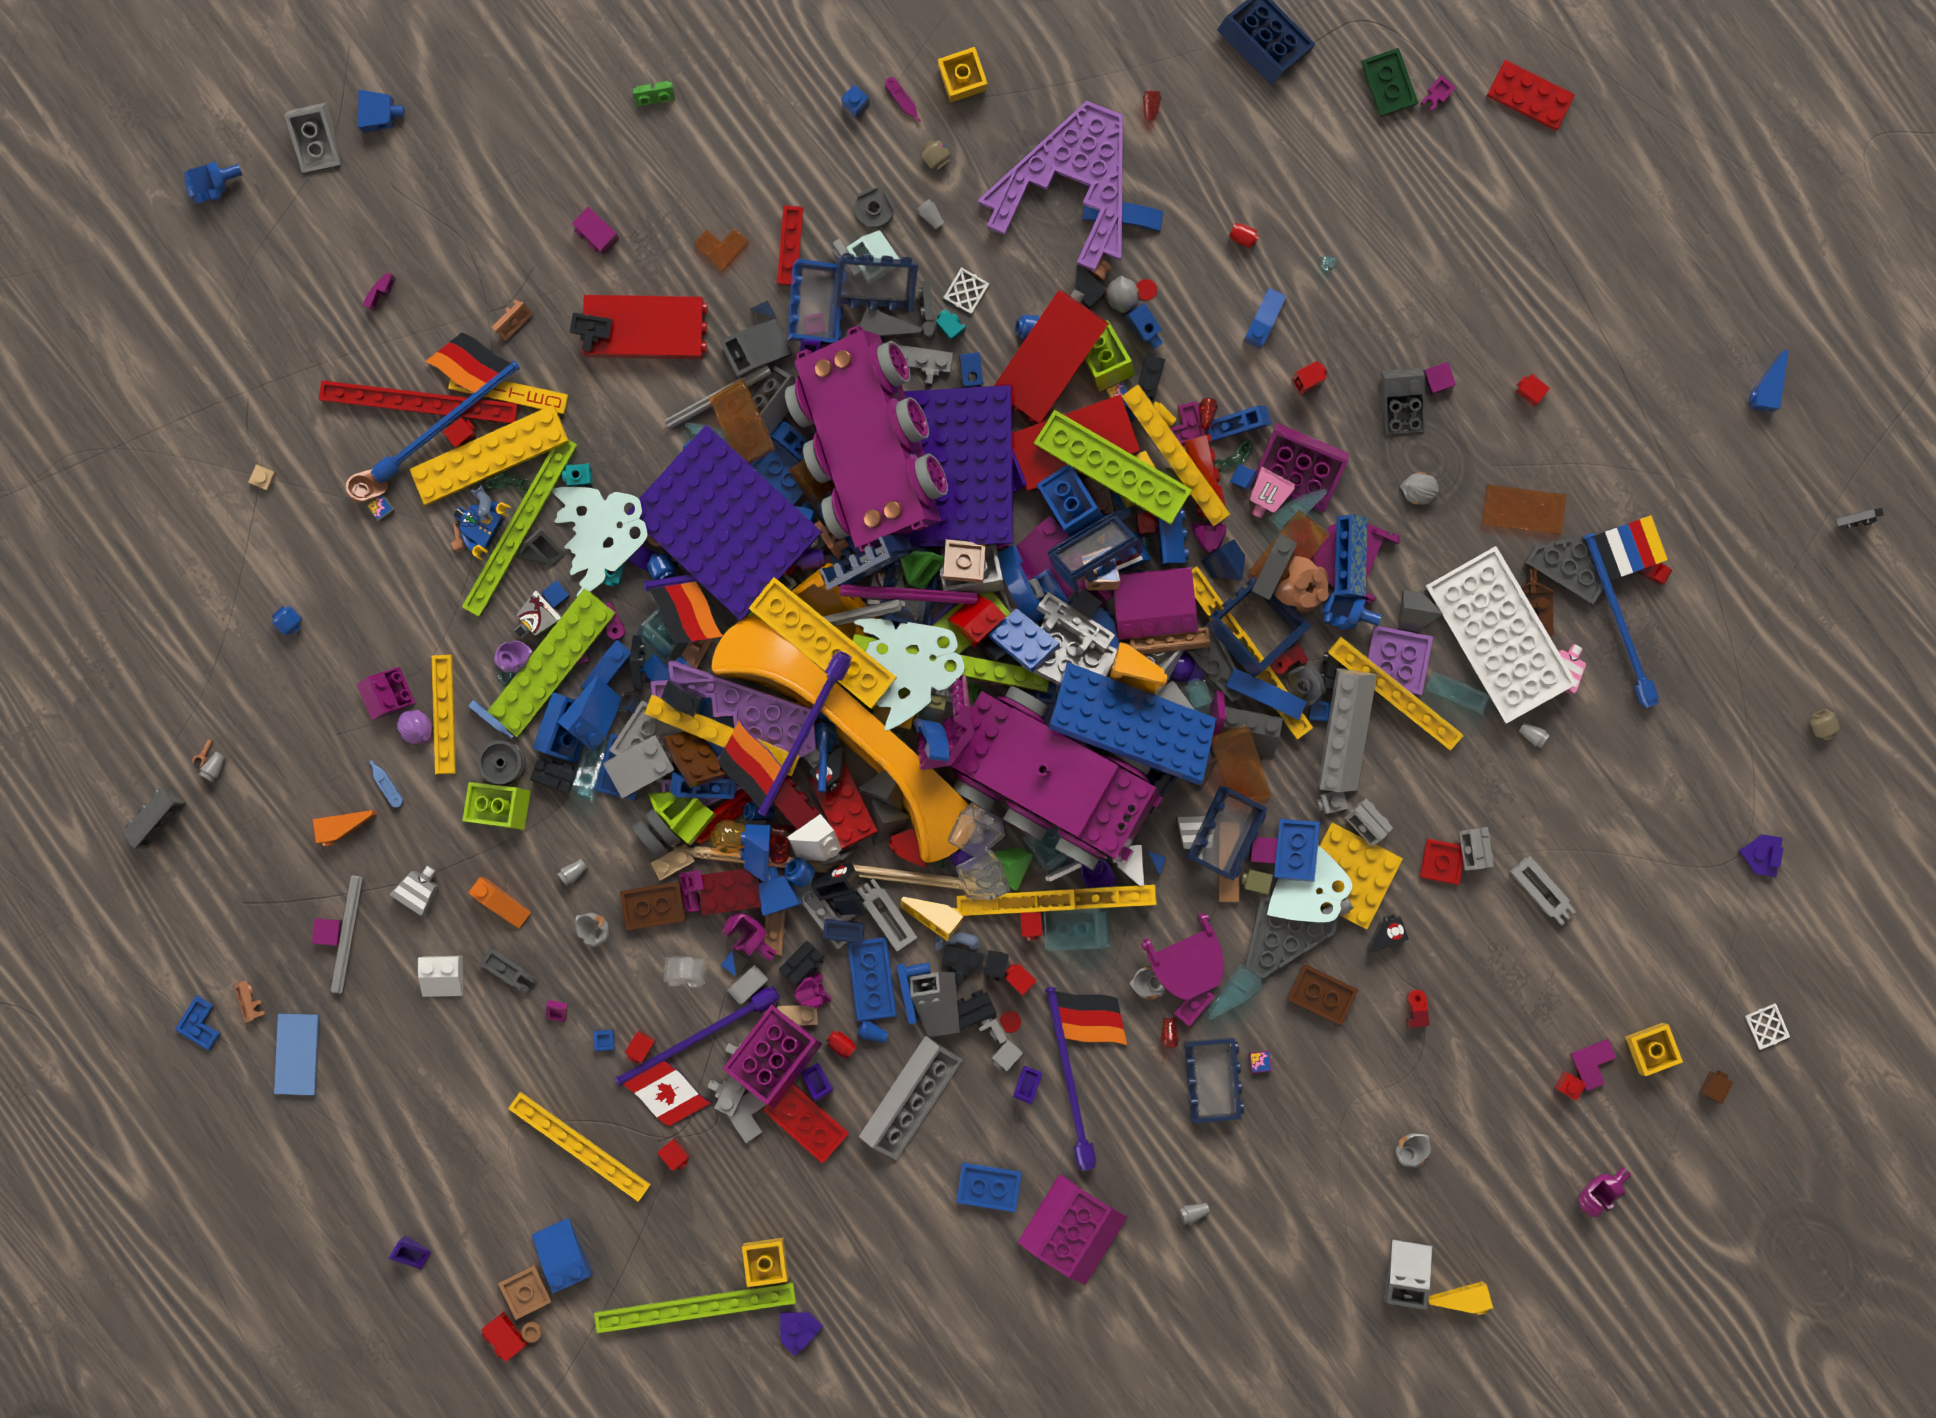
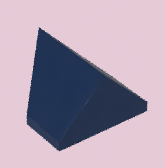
M1235 539L1201 561L1211 577L1242 581L1245 554Z

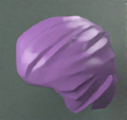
M520 641L505 642L497 648L493 658L494 663L504 672L517 673L528 663L532 650Z
M420 710L403 712L400 715L397 729L401 733L403 740L412 744L431 742L433 726L430 721L431 719L426 714L420 712Z

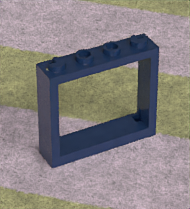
M1254 576L1246 583L1248 587L1246 589L1241 587L1233 595L1236 598L1234 600L1229 598L1221 605L1224 609L1221 611L1219 609L1215 610L1209 616L1211 620L1206 624L1253 678L1264 671L1311 627L1293 606L1282 603L1274 595L1277 589L1275 588L1270 600H1265L1293 632L1262 661L1258 662L1220 620L1252 591L1257 581Z

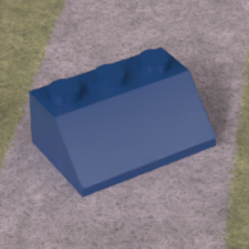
M1181 509L1172 525L1157 517L1161 567L1184 565L1186 560H1189L1188 548H1184V540H1187L1186 528L1182 527V521L1185 520V510Z
M552 693L533 749L577 763L583 743L557 722L573 704L574 699Z

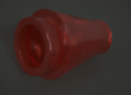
M1145 91L1144 96H1142L1145 120L1154 121L1156 120L1162 97H1160V92Z
M1203 398L1199 403L1201 428L1210 429L1212 427V422L1218 409L1215 399Z
M1163 1018L1160 1038L1162 1047H1178L1180 1039L1175 1018Z

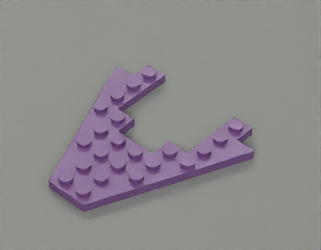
M1089 101L1082 104L979 199V205L994 210L987 228L1006 235L1029 183L1048 190L1055 173L1089 186L1090 188L1084 198L1083 205L1100 211L1077 264L1096 272L1103 254L1121 261L1123 115Z
M676 661L668 662L670 680L705 694V698H712L713 717L733 716L734 729L738 721L741 720L746 729L755 738L790 752L812 708ZM668 680L651 681L652 695L661 697ZM815 723L797 756L802 757L817 749ZM671 779L661 780L662 792L670 791ZM737 783L735 791L741 789V787ZM697 798L706 807L720 800V798Z

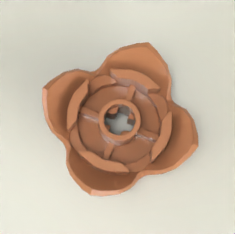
M1294 556L1288 568L1289 578L1281 581L1274 594L1282 603L1296 606L1297 611L1300 613H1309L1329 596L1328 573L1325 568L1317 567L1311 560L1301 556Z

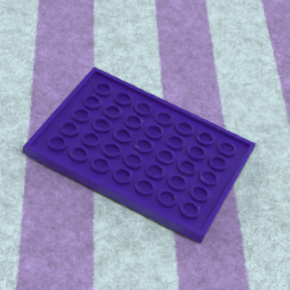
M1011 385L904 391L906 398L912 397L915 399L925 414L929 435L928 438L921 440L925 455L931 454L938 460L948 484L947 494L937 498L936 502L941 522L919 531H912V534H906L910 544L919 548L945 547L946 539L985 545L1014 544Z
M707 424L639 498L642 508V514L639 519L645 522L647 533L740 621L751 612L749 607L772 578L775 577L779 581L823 533ZM634 505L627 511L628 515L634 513Z

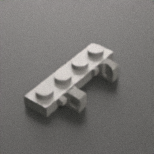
M898 345L906 357L909 368L921 369V372H926L925 385L932 386L934 375L939 376V372L950 373L953 353Z
M1049 592L1037 607V610L1045 615L1043 619L1047 621L1044 624L1043 630L1048 634L1055 625L1058 627L1062 625L1079 636L1078 640L1081 641V644L1075 652L1081 656L1087 648L1093 649L1096 647L1104 652L1115 634Z
M812 881L804 887L794 885L803 905L822 930H824L825 918L849 921L856 916H842L839 912L836 914L826 900L819 901L811 888ZM830 940L837 949L847 943L845 941Z
M728 1043L725 1051L734 1054L739 1047ZM729 1076L727 1081L724 1080L723 1084L710 1080L708 1088L716 1091L715 1097L719 1098L714 1108L733 1117L746 1088L732 1076Z

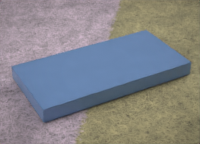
M278 1014L274 1094L316 1095L319 1014Z

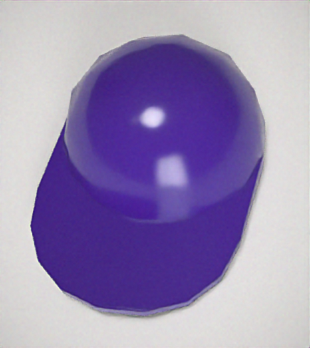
M1183 652L1169 678L1178 682H1198L1206 674L1187 652Z
M1099 859L1093 870L1082 864L1080 873L1088 888L1114 887L1116 885L1115 873L1105 859Z

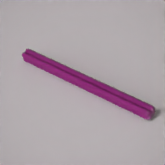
M844 584L839 589L840 596L960 604H976L978 599L977 593Z

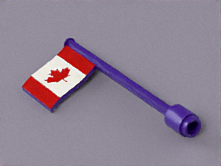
M772 986L751 996L752 1000L749 1001L748 1005L621 1076L617 1075L615 1077L616 1083L619 1086H626L636 1094L651 1112L668 1126L707 1106L711 1102L700 1095L682 1073L665 1060L752 1011L762 1013L768 1010L771 1005H777V1002L781 1000L778 992Z

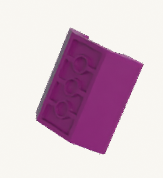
M963 674L959 679L956 678V681L951 685L953 714L942 723L948 740L949 760L945 762L928 759L925 752L927 741L922 732H917L919 768L922 770L952 765L975 734L971 699L967 679Z
M1059 1174L1017 1242L1035 1257L1068 1278L1086 1285L1128 1216L1116 1208L1103 1203L1078 1187L1075 1182Z

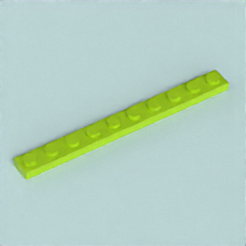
M569 440L568 443L550 451L462 605L464 609L481 617L562 475V471L566 468L578 447L577 444Z
M856 634L853 636V642L864 651L868 648L869 642L880 640ZM879 643L876 650L879 654L884 655L888 652V646L885 643ZM910 645L905 648L910 654L916 655L919 652L918 646ZM930 655V661H935L936 656ZM961 655L964 663L962 674L966 678L1043 693L1047 692L1049 680L1033 672L1031 673L1023 667ZM947 660L944 668L948 672H954L957 664L954 660Z
M794 1282L597 1311L594 1313L596 1331L597 1333L796 1304Z

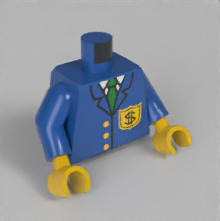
M491 502L489 512L492 517L488 519L486 516L487 521H483L478 516L479 504L477 506L471 505L468 511L461 507L456 509L453 517L462 521L459 526V530L462 531L461 538L466 547L479 560H482L480 554L483 551L485 553L488 552L490 544L505 517L508 516L505 513V509L511 508L510 505L503 502Z

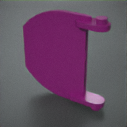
M1368 523L1366 579L1383 539L1395 544H1400L1401 542L1399 539L1400 535L1393 533L1391 536L1388 531ZM1336 524L1327 528L1317 552L1319 567L1325 568L1329 578L1328 584L1335 588ZM1368 593L1363 597L1368 604H1372L1377 599V597Z
M1198 914V920L1203 931L1160 951L1155 952L1148 938L1143 939V943H1141V948L1147 951V958L1158 981L1167 991L1183 1000H1189L1219 986L1224 970L1223 952L1213 927L1208 923L1210 919L1207 914Z

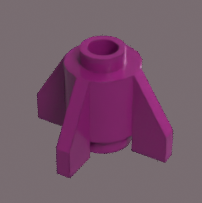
M1222 521L1215 526L1211 522L1203 524L1192 523V531L1200 543L1201 549H1205V552H1214L1217 548L1221 547L1227 533L1226 525H1223Z
M821 972L804 979L796 987L794 997L797 1003L806 1007L818 1008L831 1001V997L825 992V988L821 983L823 982Z

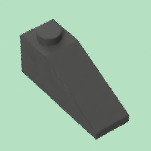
M867 307L860 323V327L863 328L862 330L878 334L881 339L921 336L923 333L920 327Z
M1279 534L1251 592L1270 600L1297 546V542Z

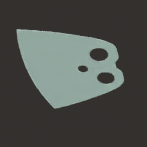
M1318 845L1315 882L1278 879L1270 900L1267 915L1298 921H1333L1341 911V901L1348 897L1352 890V882L1346 872ZM1340 880L1344 883L1345 888L1342 892L1337 893L1333 891L1332 884L1334 881ZM1322 888L1323 893L1317 894L1316 889ZM1324 902H1329L1333 905V911L1330 914L1326 915L1321 912L1320 907Z

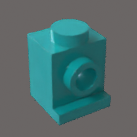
M944 309L937 315L936 325L950 342L966 330V325L964 323L962 325L959 324L961 320L955 313L951 315L949 311Z
M589 463L566 465V470L562 471L563 482H567L568 487L593 486L592 466ZM575 471L579 472V477L577 478L573 477Z
M625 561L618 567L613 575H609L608 569L605 568L603 584L614 587L615 584L621 585L627 562Z

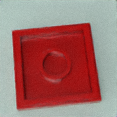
M1426 838L1419 877L1459 885L1464 864L1461 845Z

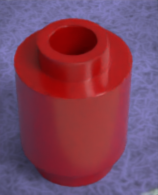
M1235 222L1229 237L1233 239L1232 241L1250 248L1251 245L1255 247L1259 235L1256 234L1258 230L1243 223L1238 224Z
M840 1030L837 1032L832 1031L826 1039L829 1042L827 1047L840 1057L844 1056L846 1059L856 1048V1045L853 1044L854 1041Z

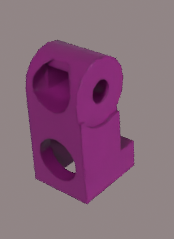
M609 602L606 604L615 613H617L613 603ZM618 613L609 622L606 630L607 635L614 640L622 639L626 632Z

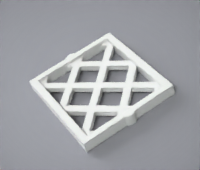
M961 267L943 299L954 304L957 308L972 314L988 288L989 283ZM963 273L970 275L972 278L965 280ZM961 274L962 281L956 282ZM975 280L982 282L983 285L977 287ZM973 281L974 288L967 289L966 283ZM963 284L965 290L958 292L956 285ZM954 286L955 293L949 294ZM984 288L981 294L979 295L978 289ZM975 290L976 297L969 298L968 292ZM966 293L967 300L960 301L959 294ZM956 295L958 302L950 300L949 297ZM976 300L974 306L972 307L970 301ZM968 302L970 309L962 307L961 304Z
M1775 1003L1745 1016L1759 1050L1773 1044L1775 1045L1790 1037ZM1767 1009H1773L1771 1015L1764 1013ZM1775 1011L1779 1019L1773 1017ZM1760 1014L1758 1021L1751 1019V1017ZM1762 1016L1769 1018L1767 1025L1760 1022ZM1772 1019L1778 1021L1776 1028L1770 1026ZM1751 1021L1756 1023L1755 1028H1753ZM1759 1025L1765 1027L1763 1034L1757 1032ZM1780 1025H1782L1784 1032L1779 1030ZM1768 1028L1775 1031L1773 1037L1766 1035ZM1777 1032L1784 1035L1780 1039H1775ZM1757 1035L1762 1036L1760 1042L1758 1040ZM1764 1038L1771 1040V1042L1768 1044H1762Z

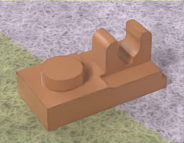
M514 300L515 305L511 309L507 307V313L492 326L505 341L534 314L522 301Z
M819 520L814 525L823 532L821 537L837 560L840 559L842 555L840 551L849 544L845 538H836L827 525L824 526Z
M713 640L690 642L681 656L691 667L698 669Z
M247 981L234 984L244 1022H250L254 1020L253 1018L264 1015V1011L257 1012L253 1009L262 1002L261 1000L251 1002L253 991L250 984H247Z

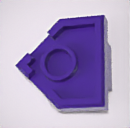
M1761 834L1738 851L1748 862L1755 874L1776 877L1778 867H1781L1784 849L1781 847L1783 838Z
M781 1312V1343L796 1356L816 1336L823 1325L810 1312Z

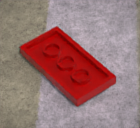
M1504 60L1486 96L1557 131L1575 94Z
M846 763L840 787L832 793L818 792L817 781L813 776L808 778L842 850L878 833Z
M794 1083L774 1108L767 1105L763 1109L770 1118L822 1164L849 1134L842 1125Z

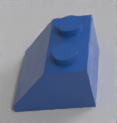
M746 824L745 832H741V844L745 845V848H741L740 860H744V868L761 881L768 882L770 825Z

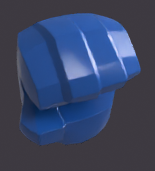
M215 161L185 171L184 184L188 197H191L196 204L203 203L210 198L213 201H218L226 191L225 181L242 176L239 164L221 169L220 167L218 168Z
M1335 590L1328 597L1321 611L1323 623L1339 626V629L1342 630L1356 628L1360 621L1378 627L1382 615L1366 610L1364 607L1366 600L1357 597L1353 599L1335 595Z

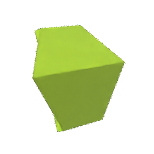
M671 791L648 793L655 812L668 827L671 826L692 801V798L675 797Z

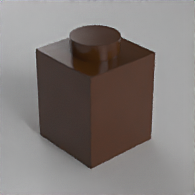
M1717 1070L1716 1073L1709 1071L1699 1093L1723 1104L1733 1082L1728 1080L1729 1076Z

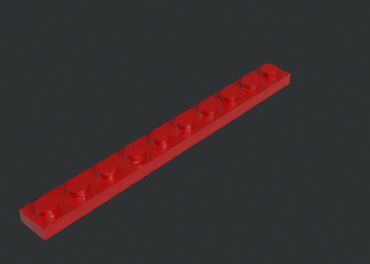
M321 380L319 400L325 402L442 416L449 414L467 399L466 397ZM481 399L458 418L511 424L517 420L518 404Z

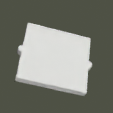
M1074 861L1047 874L1045 878L1047 881H1053L1082 867V864Z

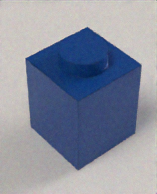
M855 84L841 98L842 106L856 118L870 104L869 97Z

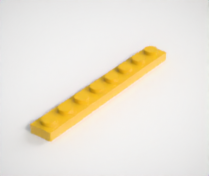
M1137 384L1125 393L1122 398L1183 484L1192 489V497L1212 525L1215 526L1228 517L1230 512L1140 385Z
M1340 637L1328 651L1331 656L1349 670L1377 674L1374 690L1450 751L1464 736L1344 638Z
M654 694L651 695L644 713L724 748L734 731V728L701 714L692 717L680 712L661 697ZM757 739L773 754L782 766L789 752ZM800 756L796 757L787 775H793Z
M519 1092L508 1108L636 1201H640L651 1185L524 1093Z

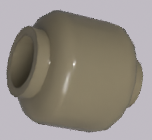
M930 140L923 146L924 151L921 157L930 169L940 170L950 162L949 157L951 153L942 141L933 142V140Z
M1828 709L1815 712L1810 720L1812 730L1817 738H1823L1824 740L1833 739L1840 730L1836 714Z

